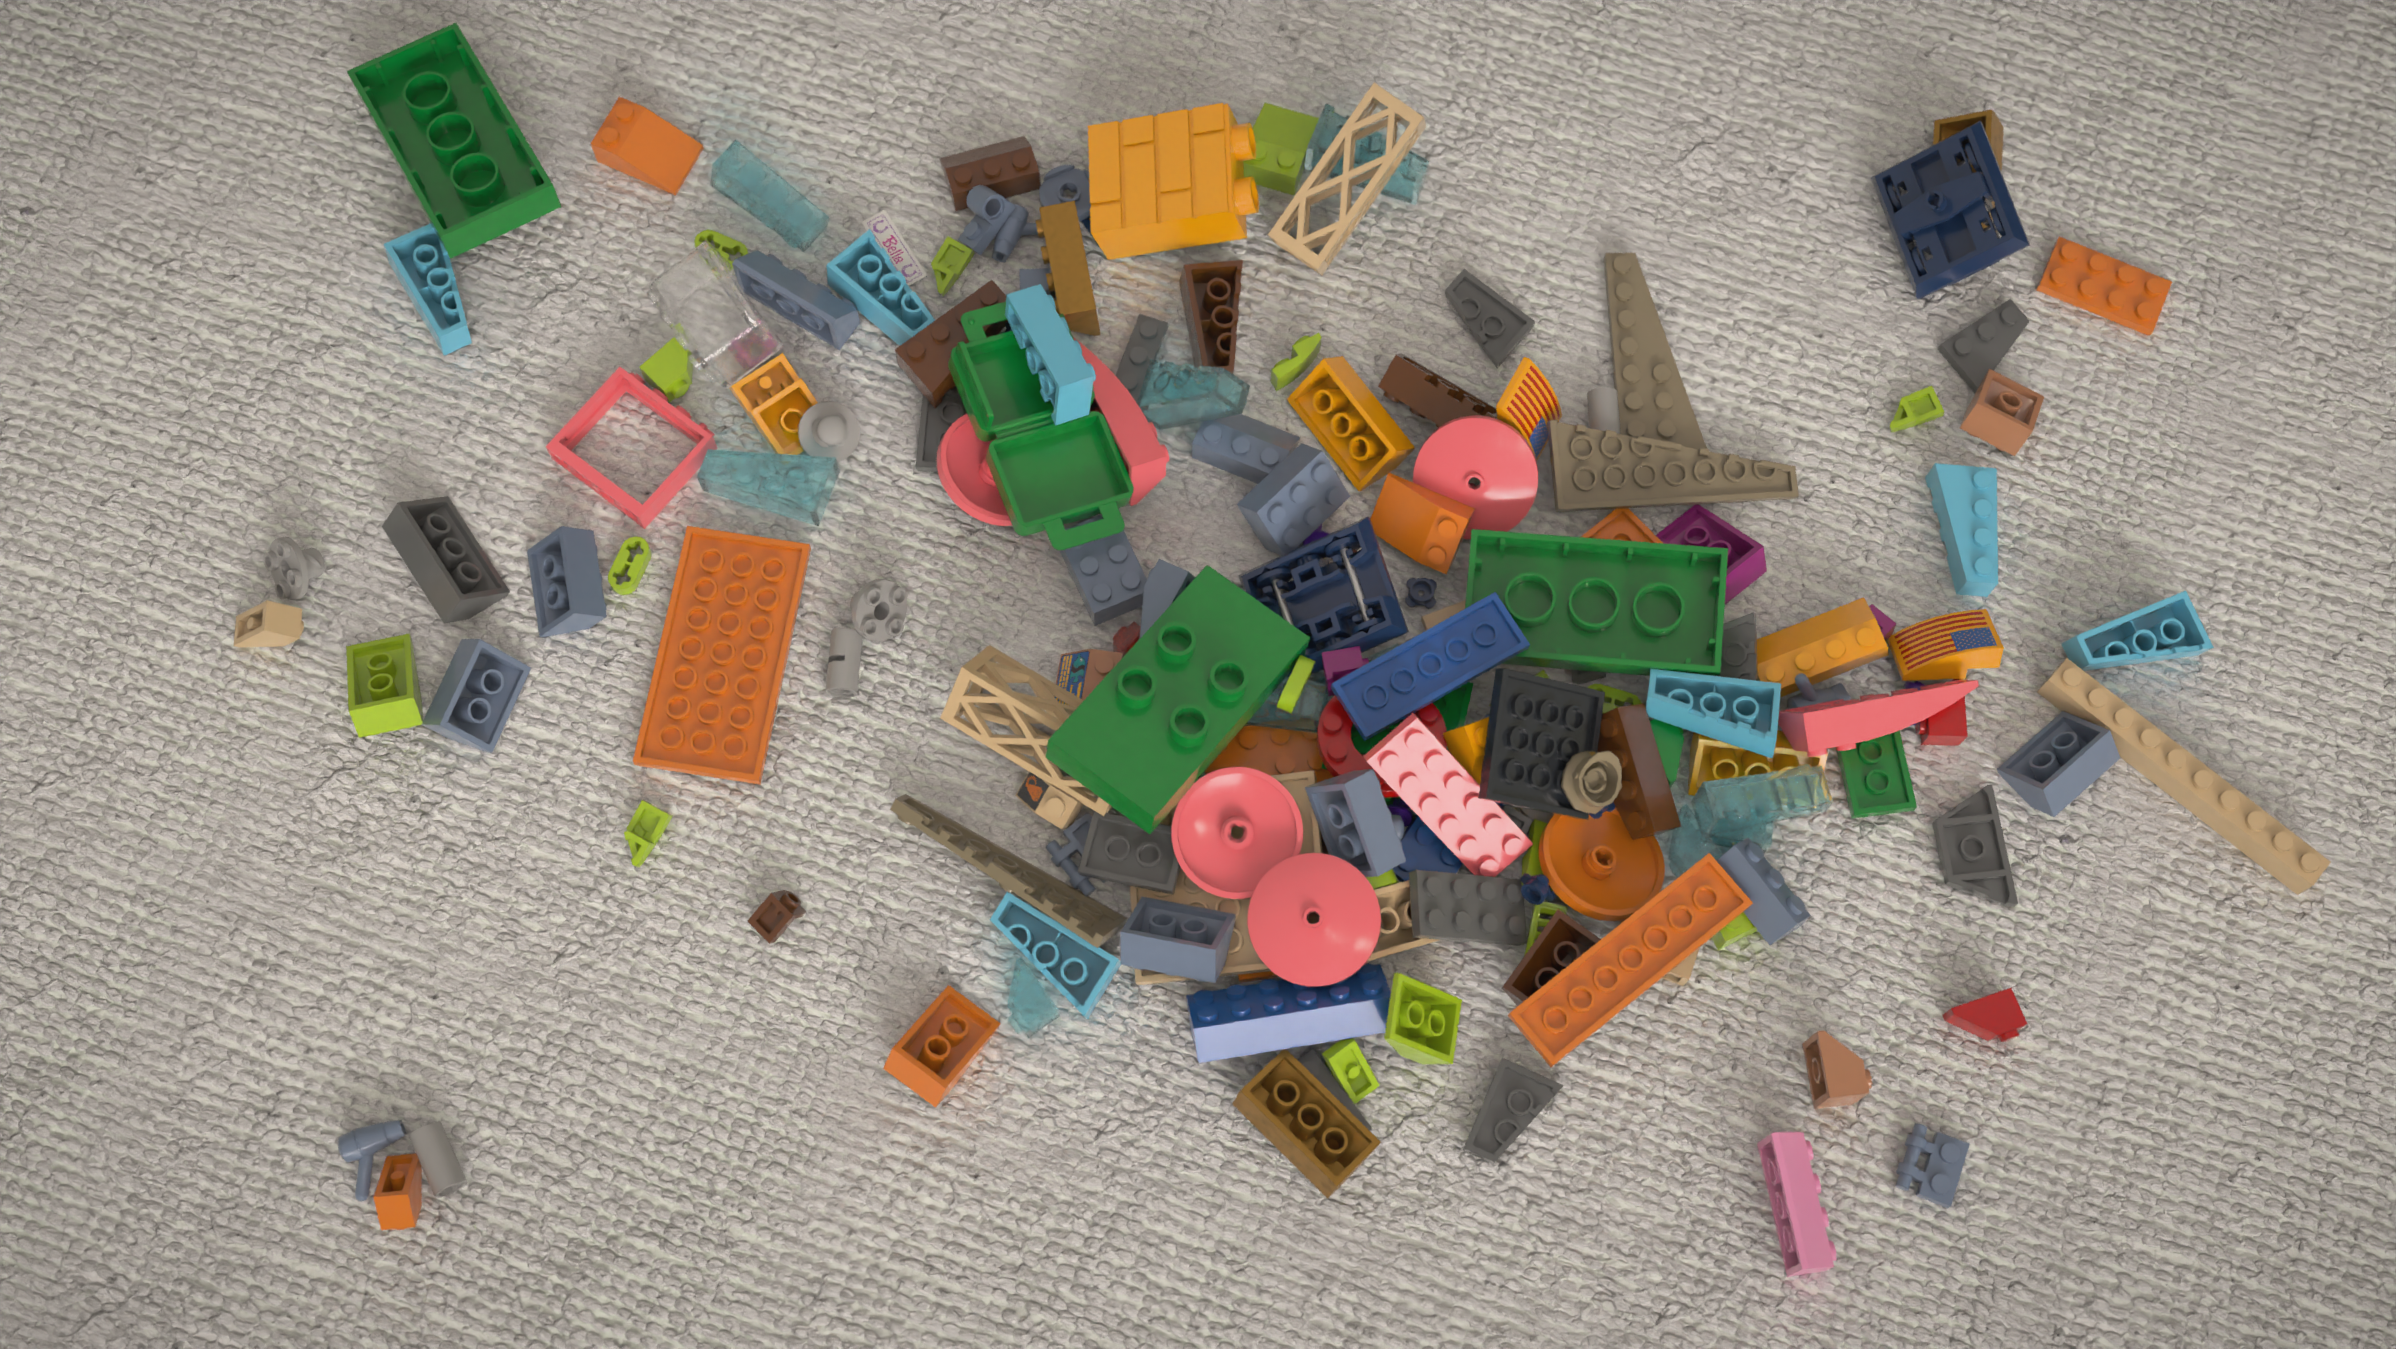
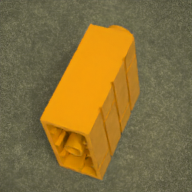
M1219 103L1195 107L1192 110L1183 109L1160 113L1157 116L1148 115L1124 119L1122 122L1113 121L1088 126L1091 234L1108 260L1247 238L1246 215L1259 212V197L1254 178L1252 176L1244 178L1243 161L1256 159V141L1252 125L1250 123L1238 124L1229 104Z

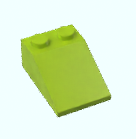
M1264 103L1253 126L1256 141V159L1243 161L1244 178L1252 176L1256 185L1295 196L1321 119Z
M410 633L346 646L348 710L358 737L361 738L422 725V698Z
M1394 973L1384 1039L1402 1057L1417 1063L1453 1064L1462 999L1401 973Z

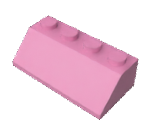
M1803 1132L1771 1133L1758 1142L1757 1145L1787 1277L1827 1271L1834 1267L1833 1261H1836V1250L1834 1243L1828 1241L1825 1227L1829 1225L1826 1209L1820 1206L1818 1194L1821 1192V1185L1818 1175L1812 1172L1810 1160H1813V1150L1809 1140L1805 1141Z

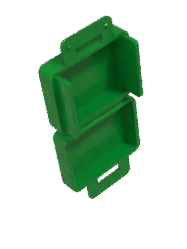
M1006 302L964 313L961 316V324L969 343L965 344L964 341L957 343V346L951 351L948 367L977 438L985 442L992 441L987 450L986 461L1015 532L1021 536H1028L1046 531L1052 547L1058 551L1122 532L1125 523L1119 508L1129 503L1134 487L1103 414L1092 411L1089 415L1055 426L1051 414L1054 413V407L1051 401L1044 402L1040 393L1042 387L1039 381V374L1032 375L1026 358V348L1020 349L1013 331L986 337L982 326L1007 320L1005 315ZM1062 313V314H1059L1060 318H1061V317H1064V318H1065V316H1064L1063 313ZM1069 328V334L1071 335L1072 339L1074 340V338H1073V336H1072V333H1071V331H1070V328ZM1094 387L1092 388V396H1091L1090 408H1091V406H1092V403H1093V400H1094V397H1095V394H1094V391H1093V390H1094ZM1101 514L1103 518L1068 530L1064 528L1065 524Z

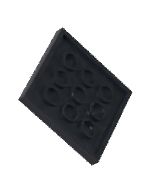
M1496 668L1478 799L1588 820L1589 813L1575 810L1561 787V781L1565 766L1574 754L1586 751L1597 753L1605 692L1510 669Z

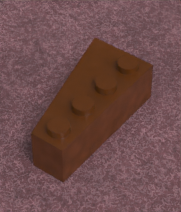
M1243 260L1184 264L1179 285L1199 390L1229 387L1235 365L1236 332L1239 317L1238 307Z
M993 280L986 283L895 349L898 366L935 409L942 402V397L948 390L953 389L955 386L948 367L952 349L957 346L958 342L964 341L965 344L969 343L961 324V316L969 311L1006 302V295ZM1008 320L982 326L986 337L998 335Z
M1402 353L1394 356L1378 385L1379 388L1385 391L1383 395L1396 403L1403 402L1410 407L1409 410L1424 419L1428 418L1436 423L1435 426L1438 428L1451 420L1465 416L1478 415L1497 419L1495 407Z
M1644 703L1617 707L1603 713L1597 752L1609 750L1619 759L1622 769V788L1619 790L1618 796L1613 803L1632 840L1660 835L1682 827Z

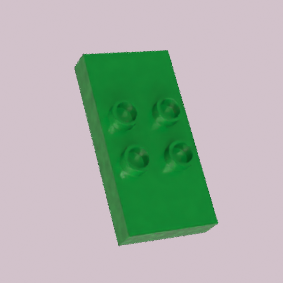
M456 22L347 71L360 100L450 259L562 207L551 180Z
M1472 529L1465 608L1496 592L1530 644L1529 648L1502 664L1650 676L1651 669L1719 676L1721 672L1728 548Z
M1206 565L1048 739L1046 758L1144 831L1151 834L1294 669L1299 656H1305L1310 637L1213 568Z

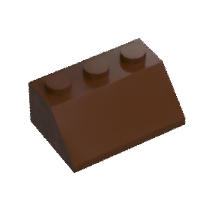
M1025 136L939 158L955 212L969 208L967 206V196L970 190L977 185H984L1004 198L1039 190L1041 187L1040 171L1032 146Z
M1558 909L1502 989L1519 1006L1601 939Z

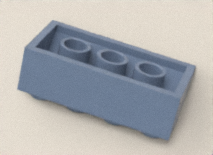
M757 250L736 258L732 263L741 292L838 350L843 347L860 324L857 307L846 298L841 300L832 295V292L823 284L818 283L815 285L801 271L797 269L790 270L783 266V263L772 254L765 255Z

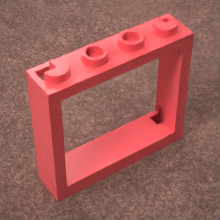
M619 367L546 445V449L555 462L645 529L717 450V445L714 440L715 434L704 423L696 424L691 420V415L679 405L676 407L672 406L667 402L668 398L657 388L651 390L645 386V381L637 373L633 374L631 372L629 374ZM626 391L697 444L643 505L571 451Z

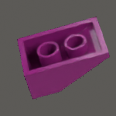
M1699 504L1692 506L1656 534L1664 544L1728 548L1725 604L1767 572L1764 546Z

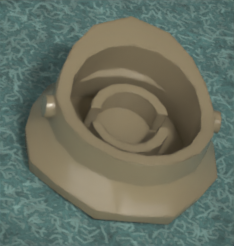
M1608 750L1597 753L1594 751L1574 754L1570 758L1562 774L1561 787L1575 810L1596 814L1615 800L1619 790L1622 788V769L1618 757Z

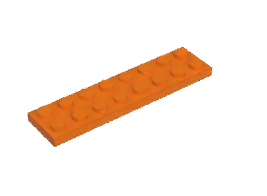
M1708 853L1512 1010L1508 1017L1552 1068L1742 914L1753 902L1714 857Z

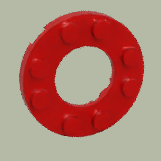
M1336 696L1325 706L1318 724L1317 747L1323 764L1333 777L1351 771L1373 769L1363 755L1355 749L1351 740V728L1354 724ZM1431 703L1415 712L1414 714L1446 748L1447 743L1443 733L1447 732L1437 707ZM1374 770L1380 782L1383 797H1398L1399 795Z

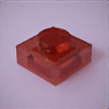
M1133 621L1128 628L1126 626L1121 627L1113 637V652L1123 653L1124 657L1140 639L1141 626Z

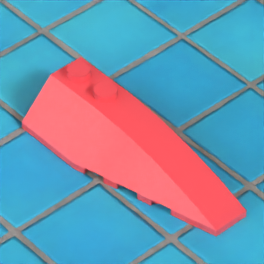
M1079 342L1083 358L1086 363H1090L1093 366L1096 380L1093 382L1095 397L1090 411L1100 412L1106 419L1134 487L1129 504L1130 506L1136 505L1166 476V463L1169 462L1167 448L1164 444L1160 445L1153 422L1147 421L1144 413L1126 387L1098 357Z
M1960 679L1920 686L1919 691L1917 688L1891 691V696L1889 694H1869L1860 696V699H1839L1780 710L1778 724L1794 751L1807 752L1808 757L1827 754V748L1836 747L1837 751L1855 749L1858 742L1894 733L1925 720L1952 705L1977 688L1979 684L1978 680Z

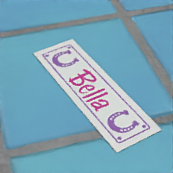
M885 210L862 221L867 231L870 229L874 234L875 240L881 249L884 248L896 270H900L905 277L908 286L928 276Z

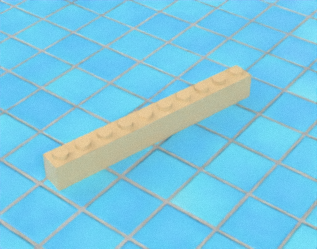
M2068 658L2055 669L2037 691L2038 694L2060 711L2067 712L2110 730L2118 753L2124 761L2295 894L2299 895L2312 887L2331 863Z

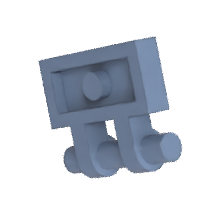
M1089 812L1063 831L1064 837L1069 841L1067 845L1062 848L1056 840H1053L1046 846V849L1052 855V862L1057 867H1062L1071 878L1069 880L1071 885L1075 889L1079 888L1085 896L1091 895L1096 888L1089 881L1091 877L1079 875L1078 867L1071 857L1077 852L1082 857L1092 820Z
M1915 1123L1912 1134L1907 1136L1905 1142L1907 1151L1903 1163H1899L1896 1171L1899 1175L1896 1187L1908 1191L1911 1181L1917 1182L1919 1186L1915 1196L1949 1208L1953 1202L1970 1144L1940 1132L1934 1134L1932 1143L1925 1140L1928 1128L1922 1124ZM1920 1153L1928 1155L1923 1171L1916 1167Z

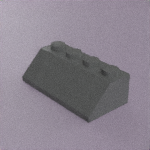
M448 496L398 502L382 525V528L443 623L470 619L510 593Z

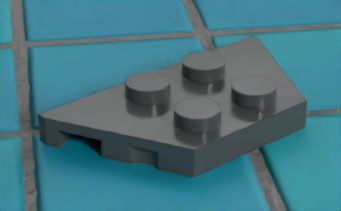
M1991 784L1985 786L1979 792L1937 818L1932 825L1945 885L2008 907H2015L2018 904Z

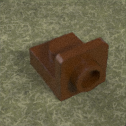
M786 890L772 892L748 919V923L770 944L777 941L794 919L803 917L806 910L800 905V899L792 892Z

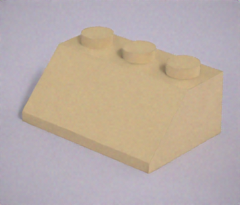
M1409 880L1374 890L1380 906L1381 929L1375 950L1368 961L1439 941V939L1413 938Z

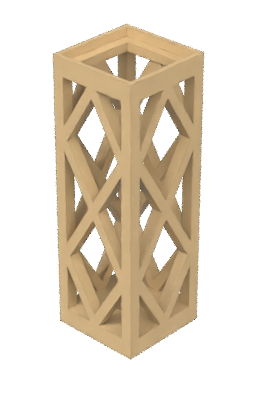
M1373 83L1269 232L1268 236L1271 240L1322 276L1425 130L1426 123L1424 117L1382 87ZM1376 107L1382 110L1374 115H1371L1376 109ZM1388 117L1387 119H1385V120H1383V121H1380V122H1378V123H1376V124H1374V125H1372V126H1369V127H1367V128L1361 130L1362 128H1364V127H1366V126H1368V125H1370V124H1373V123H1375V122H1377V121H1379V120H1382V119ZM1399 122L1407 129L1397 142V129ZM1387 127L1385 155L1354 169L1356 141ZM1344 155L1342 174L1325 182ZM1371 179L1351 207L1353 186ZM1341 192L1339 221L1309 234L1311 205ZM1298 221L1297 238L1294 239L1289 235V232ZM1326 243L1319 255L1311 251Z
M991 645L961 667L940 717L942 720L1102 816L1112 808L1111 805L1073 777L1063 776L1059 768L1046 758L1047 749L1045 746L1047 747L1048 739L1051 736L1030 725V723L1045 724L1057 731L1083 702L1082 699ZM1007 683H1028L1037 697L1012 691ZM986 689L992 694H984L983 690ZM1055 697L1059 698L1060 700L1064 701L1065 703H1067V704H1069V705H1065V704L1059 703V702L1055 699ZM964 715L969 722L962 719L961 716ZM984 720L1007 725L1016 735L993 734ZM1022 754L1033 756L1039 764Z

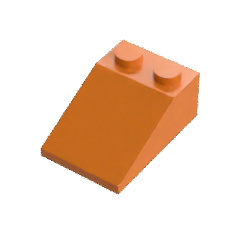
M620 96L591 142L597 162L674 195L678 193L704 149L701 143L646 107Z
M1388 473L1370 520L1375 535L1416 562L1447 574L1454 562L1475 508Z
M948 985L892 1048L883 1069L936 1108L956 1085L1001 1023Z

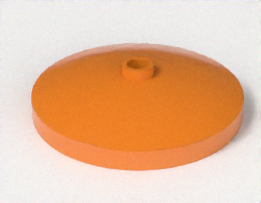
M1616 807L1612 812L1606 811L1602 813L1599 819H1594L1590 815L1588 820L1554 814L1544 827L1540 837L1539 862L1544 876L1549 879V886L1565 904L1587 917L1603 921L1626 920L1655 897L1662 888L1665 864L1655 836L1632 840Z

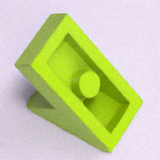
M1353 1038L1340 1040L1322 1053L1326 1060L1324 1064L1354 1104L1380 1086Z

